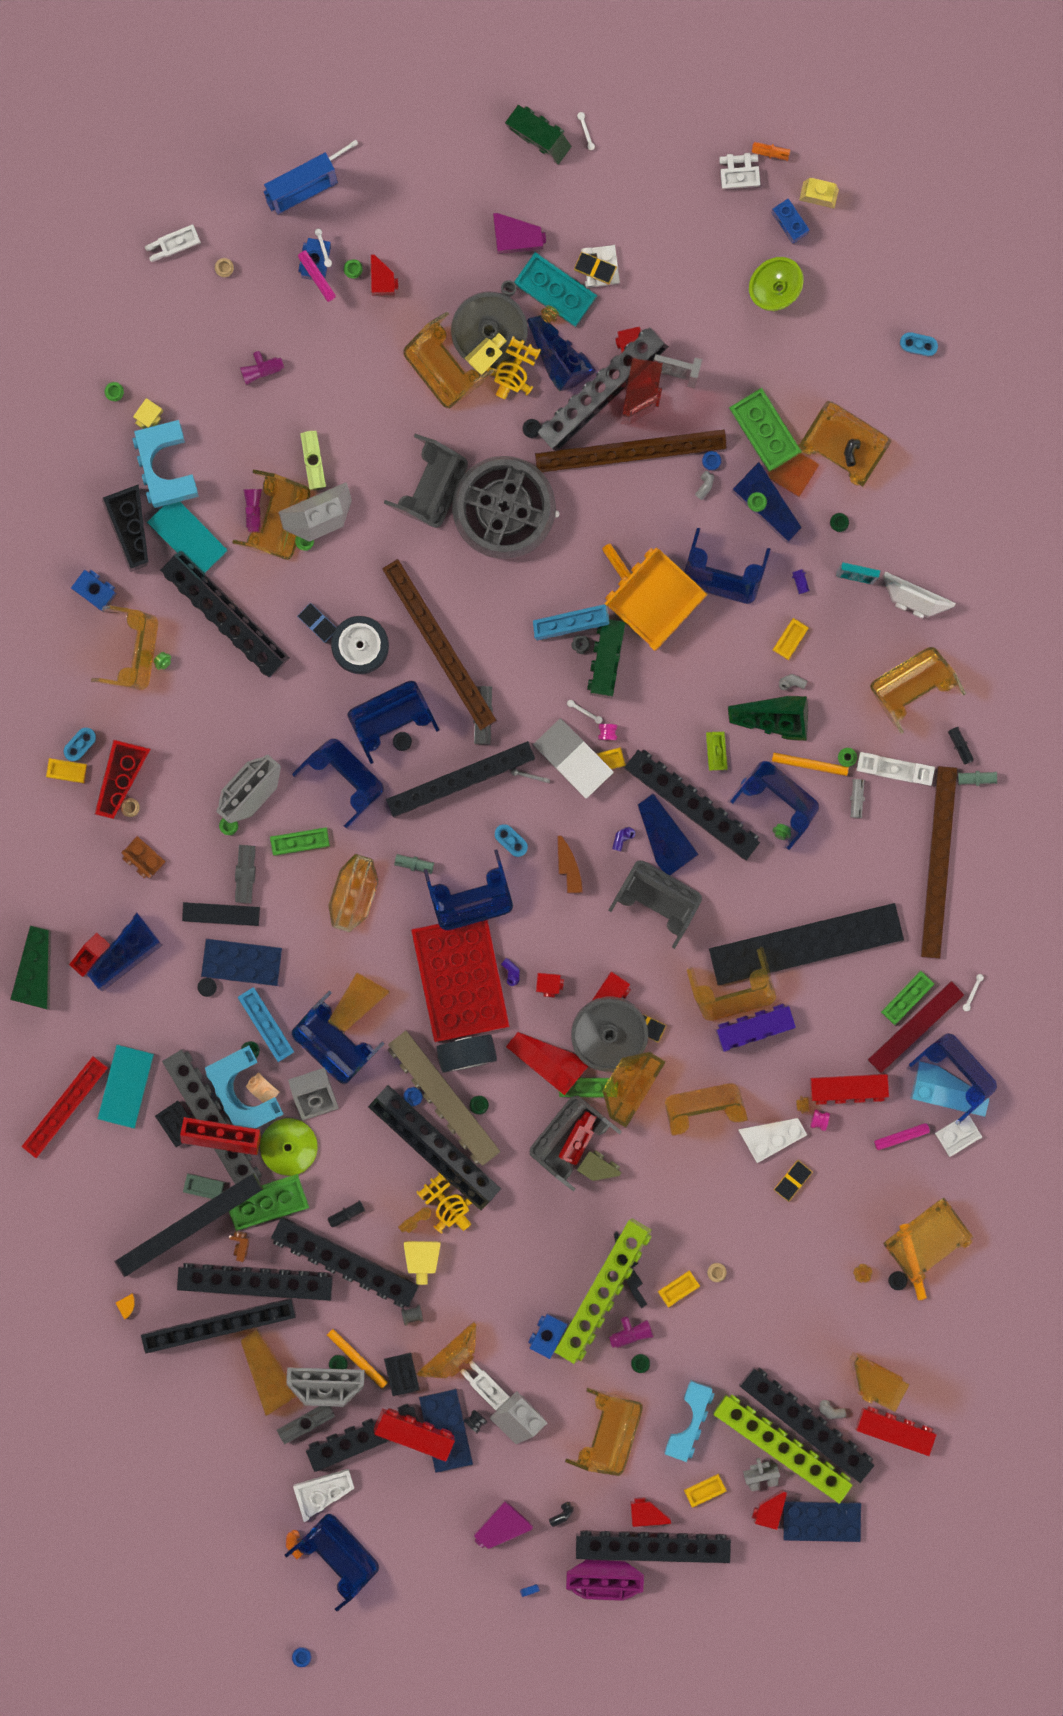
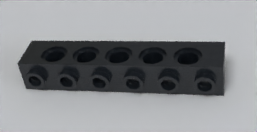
M406 1403L397 1407L399 1415L404 1417L410 1415L420 1422L413 1405L409 1406ZM370 1418L362 1422L363 1426L358 1428L351 1426L344 1429L345 1433L339 1436L337 1433L327 1436V1441L320 1443L318 1440L310 1443L306 1453L314 1472H317L390 1440L374 1435V1427L377 1420L373 1421ZM366 1432L369 1437L368 1440L360 1441L358 1433ZM341 1440H349L351 1446L348 1449H343L340 1446ZM328 1446L332 1448L333 1454L325 1456L322 1453V1449Z

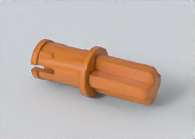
M754 142L752 153L769 156V159L773 157L788 161L790 149L776 147L774 144L767 145Z

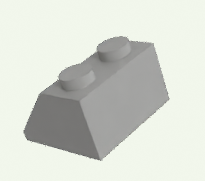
M325 1067L288 1080L302 1121L339 1109Z
M518 1391L490 1417L515 1444L534 1437L547 1424L544 1417Z

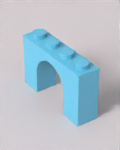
M179 420L134 431L135 437L132 440L135 449H139L140 455L137 456L139 467L144 469V474H141L143 483L148 485L149 492H146L148 503H152L154 508L199 497L193 474L166 480L158 477L153 472V459L161 449L185 443Z
M250 1046L242 1048L205 1067V1070L232 1125L255 1129L283 1115V1112L275 1097L258 1106L245 1105L237 1098L234 1091L236 1076L242 1070L258 1063Z

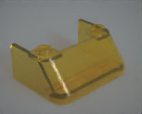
M448 311L428 322L403 349L406 360L445 408L455 406L477 389L494 372L493 369H490L480 375L476 370L471 369L465 373L442 343L446 340L447 335L441 323L449 315Z
M253 469V474L265 478L263 492L271 498L261 533L252 532L248 536L247 542L233 540L232 543L255 552L289 560L293 557L296 549V535L283 529L278 512L309 499L310 490L305 485L275 473Z
M111 605L103 606L102 610L127 614L126 621L131 629L137 630L131 668H122L118 673L117 681L91 678V682L144 690L150 682L158 620L154 615L139 610Z
M934 647L925 648L875 679L870 685L874 696L887 717L901 734L904 733V730L899 721L903 720L907 714L904 706L937 687L939 691L944 692L956 687L963 696L966 694L957 673Z
M763 947L757 949L762 969L755 970L750 975L751 988L715 998L713 990L709 986H698L693 966L687 969L694 998L702 1016L706 1020L714 1021L771 1005L775 1001L776 991Z
M852 1352L849 1360L855 1388L858 1390L857 1393L862 1396L863 1400L871 1404L875 1401L896 1412L910 1384L902 1381L903 1377Z
M587 1388L586 1392L597 1395L595 1405L597 1409L602 1411L592 1447H584L579 1452L578 1460L566 1458L565 1462L586 1471L620 1476L626 1468L643 1406L640 1402L626 1397Z

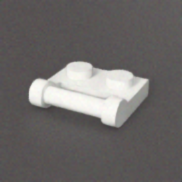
M615 245L581 249L583 253L588 255L597 254L598 259L617 266L610 285L620 284ZM586 276V288L608 285Z

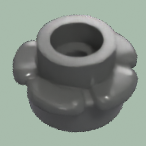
M584 635L575 636L571 643L572 649L578 654L585 653L590 648L589 639Z

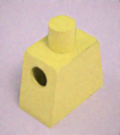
M808 178L803 181L799 200L835 208L839 189L835 183Z
M500 333L492 340L485 338L464 359L482 375L502 355L500 348L507 340ZM491 348V353L486 355V350Z
M404 1241L408 1273H416V1284L427 1285L428 1273H436L441 1241Z

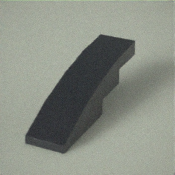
M617 1231L614 1232L615 1243L620 1236ZM620 1254V1262L626 1264L628 1261L627 1257L624 1254ZM634 1261V1263H633V1265L631 1266V1268L633 1269V1267L636 1266V1265L639 1264V1263H638V1262L636 1263V1262ZM633 1269V1272L626 1281L639 1306L643 1308L647 1305V1302L637 1289L643 1282Z

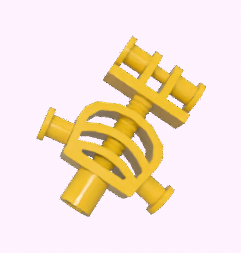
M512 336L508 346H513L517 350L514 351L507 347L505 352L516 357L515 360L502 361L497 369L489 367L485 376H494V382L500 384L496 395L502 399L507 398L510 389L515 392H519L521 389L525 392L526 396L531 392L533 386L525 383L527 372L520 364L522 361H525L534 366L535 360L527 356L530 354L534 356V359H537L541 349L533 348L532 344H529L528 347L523 345L524 341L521 340L520 342L514 339V336ZM521 349L525 350L524 355L519 353ZM504 365H511L510 369L502 367ZM518 369L524 374L523 379L517 373ZM499 373H508L507 375H499ZM514 376L519 380V384L514 380Z
M438 1172L439 1175L430 1179L432 1183L429 1186L425 1183L423 1185L424 1188L420 1191L417 1190L416 1193L422 1200H425L424 1197L430 1193L432 1195L425 1201L426 1205L435 1198L440 1201L436 1210V1216L440 1221L436 1226H433L437 1231L442 1234V1230L446 1225L451 1227L454 1223L464 1231L471 1225V1222L464 1215L469 1211L468 1206L473 1203L467 1198L464 1200L458 1194L445 1197L442 1192L451 1184L447 1182L441 1188L439 1184L447 1181V1179ZM434 1186L438 1189L435 1194L431 1190ZM458 1198L460 1201L451 1204L448 1199ZM463 1204L462 1207L457 1209L454 1207L455 1205ZM444 1205L446 1209L441 1217L439 1210ZM447 1211H449L450 1216L446 1221L444 1218Z

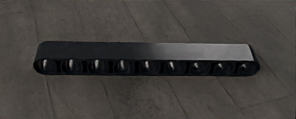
M252 1173L115 1260L116 1266L123 1277L128 1276L263 1190V1187L254 1173Z

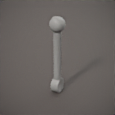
M516 768L511 770L513 776L520 775L550 783V779L520 772Z

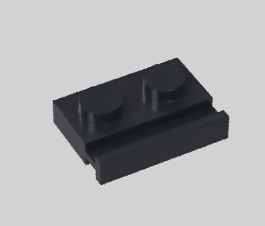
M179 1100L155 1115L176 1148L183 1144L180 1138L184 1117L190 1118Z
M411 1352L384 1358L392 1396L420 1390Z

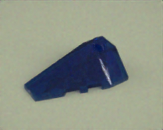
M542 315L528 318V325L537 348L541 349L540 355L548 376L559 392L575 387L596 372L589 359L582 352L578 353L571 347L572 343L569 340L565 341L558 335L559 331Z
M651 794L638 804L655 861L664 873L672 875L699 855L654 794Z

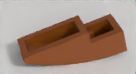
M557 836L559 875H567V893H583L581 876L575 857L564 838Z

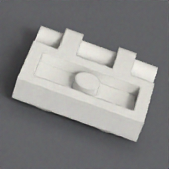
M744 153V155L738 156L727 154L725 157H719L720 164L728 165V169L720 170L722 189L760 187L759 166L751 167V162H758V154L750 155V153ZM734 163H745V167L734 168Z

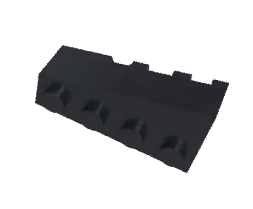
M138 484L105 496L102 499L130 572L148 566L149 563Z

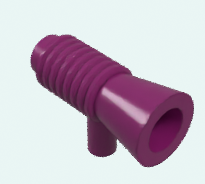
M260 351L253 353L257 365L240 367L245 385L260 377L263 378L276 372H281V369H284L281 357L263 361Z
M243 489L247 506L245 507L246 528H248V532H259L261 527V507L259 506L262 489Z
M626 1316L621 1318L624 1330L613 1333L609 1340L612 1348H619L626 1344L634 1343L637 1340L654 1338L648 1320L632 1328L629 1318Z

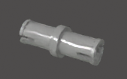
M852 779L850 818L860 819L863 817L865 780Z

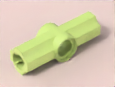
M317 431L300 433L309 490L326 488ZM311 456L318 457L316 465L308 463V459Z

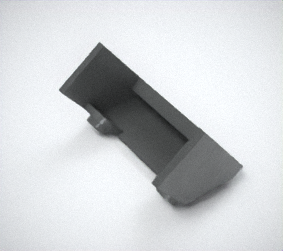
M415 433L414 437L425 443L421 453L422 459L428 463L413 497L405 495L401 497L398 504L387 500L384 501V504L410 518L438 528L445 519L453 501L455 489L467 470L468 462L465 457L438 441Z
M640 860L634 864L608 911L612 912L617 902L625 906H632L635 901L642 903L669 919L667 928L671 933L677 935L672 945V948L675 949L700 906L702 896L696 890L649 863Z
M573 1096L567 1101L533 1143L529 1151L533 1159L573 1192L576 1188L567 1181L573 1170L572 1164L558 1156L575 1124L581 1119L584 1112L587 1111L597 1117L592 1125L594 1126L592 1131L596 1135L605 1133L609 1127L618 1134L622 1132L579 1096Z

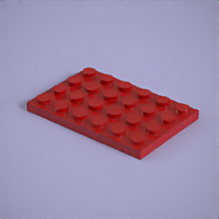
M486 914L411 929L434 1042L510 1027Z

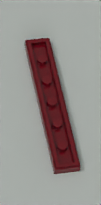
M950 981L867 1060L881 1074L964 996L962 991Z

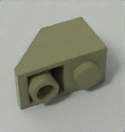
M589 1150L577 1168V1171L592 1181L620 1176L622 1173L619 1171V1165L613 1161L607 1163L603 1160L604 1155L596 1150L594 1152Z

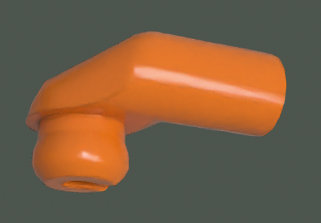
M292 1530L286 1536V1548L297 1560L304 1553L297 1546V1539L300 1538V1533L297 1530Z

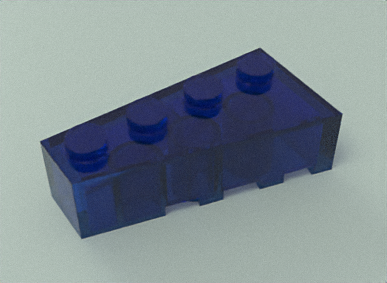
M758 462L732 489V493L747 507V501L751 494L756 492L762 493L767 500L766 507L762 511L754 513L788 544L802 527L760 462Z
M136 913L87 975L95 986L103 992L163 946V944L142 916Z

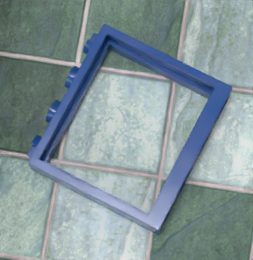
M325 152L265 183L266 190L263 193L271 212L275 210L278 215L338 183L336 172Z

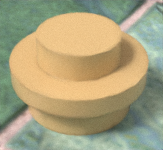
M221 258L215 264V271L220 277H229L234 271V265L231 260Z
M127 798L123 800L120 809L123 815L134 817L138 814L140 805L137 800Z
M713 1263L709 1266L707 1274L713 1282H721L725 1279L727 1271L724 1265Z

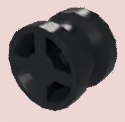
M475 1409L471 1412V1416L464 1420L477 1434L481 1426L488 1423Z

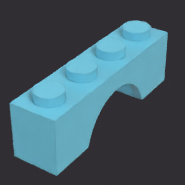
M690 1380L684 1400L692 1408V1421L683 1432L670 1434L664 1451L665 1455L687 1462L688 1458H692L695 1450L692 1445L694 1440L698 1441L701 1434V1429H699L700 1423L705 1422L708 1411H705L706 1406L712 1403L715 1394L712 1393V1387Z

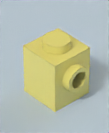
M146 398L133 416L137 420L135 424L142 429L157 426L161 421L160 416L163 410Z

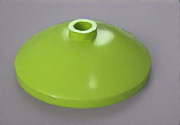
M775 257L763 262L754 271L749 282V294L752 301L759 308L766 311H778L788 307L798 298L802 291L804 283L803 272L795 261L786 257Z
M284 1118L272 1123L263 1133L260 1142V1152L264 1163L273 1172L284 1176H293L307 1170L314 1162L318 1150V1143L313 1130L306 1123L294 1118ZM286 1144H290L292 1146V1149L290 1151L285 1150L284 1147Z

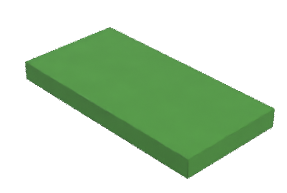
M762 388L729 407L768 472L773 471L802 453Z
M296 1174L261 1185L263 1187L262 1191L230 1210L229 1214L235 1230L238 1231L308 1209L309 1204L299 1176Z

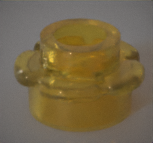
M547 305L541 310V317L544 321L548 323L557 321L559 313L555 308Z
M801 1095L800 1099L796 1100L797 1111H801V1114L809 1112L808 1097H802Z
M860 1264L853 1271L856 1281L860 1283L870 1281L872 1269L867 1267L866 1264Z

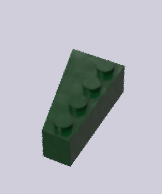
M609 619V625L597 627L596 634H600L599 642L595 641L593 651L597 653L596 661L592 660L590 671L594 673L593 679L588 680L587 690L590 691L592 696L613 699L626 622Z
M30 925L10 1000L50 1010L51 930Z

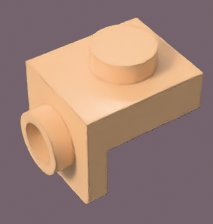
M260 1073L251 1077L246 1085L247 1089L263 1103L280 1093Z

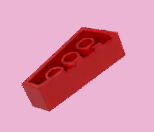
M113 740L94 815L114 819L151 749Z

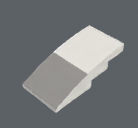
M561 718L533 744L585 799L614 773Z

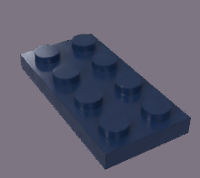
M206 939L201 977L278 986L282 948Z
M457 1388L420 1396L419 1400L424 1422L431 1423L436 1429L451 1431L455 1439L446 1462L432 1457L435 1473L473 1465Z
M785 1501L783 1541L861 1542V1502H841L839 1504L837 1502Z

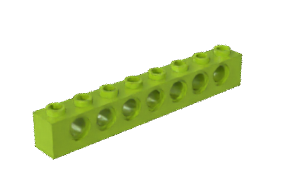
M633 1218L628 1220L555 1350L556 1354L573 1364L578 1362V1360H583L587 1353L585 1351L587 1344L591 1345L596 1337L594 1334L596 1328L600 1329L605 1321V1318H603L605 1312H610L615 1303L612 1301L613 1298L621 1293L624 1287L622 1282L625 1278L628 1279L633 1272L631 1266L634 1261L637 1263L642 1256L641 1249L643 1245L647 1246L650 1242L652 1229ZM629 1238H634L637 1241L636 1247L629 1245ZM620 1254H624L627 1257L628 1261L626 1264L620 1262ZM611 1271L617 1272V1280H613L610 1277ZM602 1287L608 1289V1297L601 1294ZM592 1304L599 1306V1313L592 1311ZM583 1320L590 1323L589 1330L582 1326ZM574 1337H578L581 1340L580 1346H576L573 1343Z
M725 1394L713 1411L714 1416L837 1503H841L853 1486L849 1476L843 1472L841 1474L835 1472L834 1469L836 1467L828 1461L823 1463L818 1460L820 1457L812 1450L809 1452L802 1448L804 1445L795 1438L793 1441L787 1438L788 1433L781 1428L777 1430L771 1426L772 1422L764 1416L760 1419L755 1415L756 1411L750 1406L743 1407L739 1404L741 1400L733 1394L730 1397ZM734 1409H739L742 1415L740 1418L734 1419L731 1417V1412ZM750 1420H755L757 1428L749 1430L747 1423ZM766 1431L772 1432V1440H763V1434ZM783 1442L789 1444V1449L786 1452L778 1450L779 1445ZM803 1454L805 1456L804 1461L796 1463L794 1461L795 1455ZM819 1465L820 1472L815 1475L811 1474V1466ZM829 1476L836 1477V1483L832 1486L826 1484V1479Z

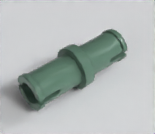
M975 771V773H958L959 785L976 784V786H980V784H997V772L980 773V771Z
M397 854L394 866L408 868L413 872L417 870L432 874L434 862L420 860L416 856L412 858Z

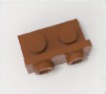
M138 836L121 852L124 855L122 859L130 866L133 863L138 868L136 872L144 879L146 877L151 879L166 862Z
M241 1231L230 1234L229 1239L240 1242L235 1245L233 1255L237 1256L236 1261L244 1262L247 1257L251 1237H247V1233Z

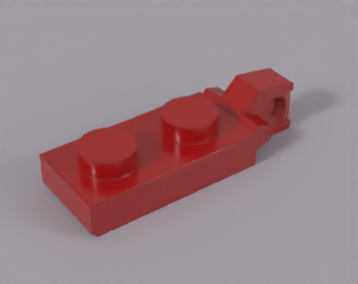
M587 1111L584 1112L570 1133L558 1156L559 1158L575 1166L577 1165L594 1133L592 1131L594 1126L592 1125L597 1118L596 1116Z

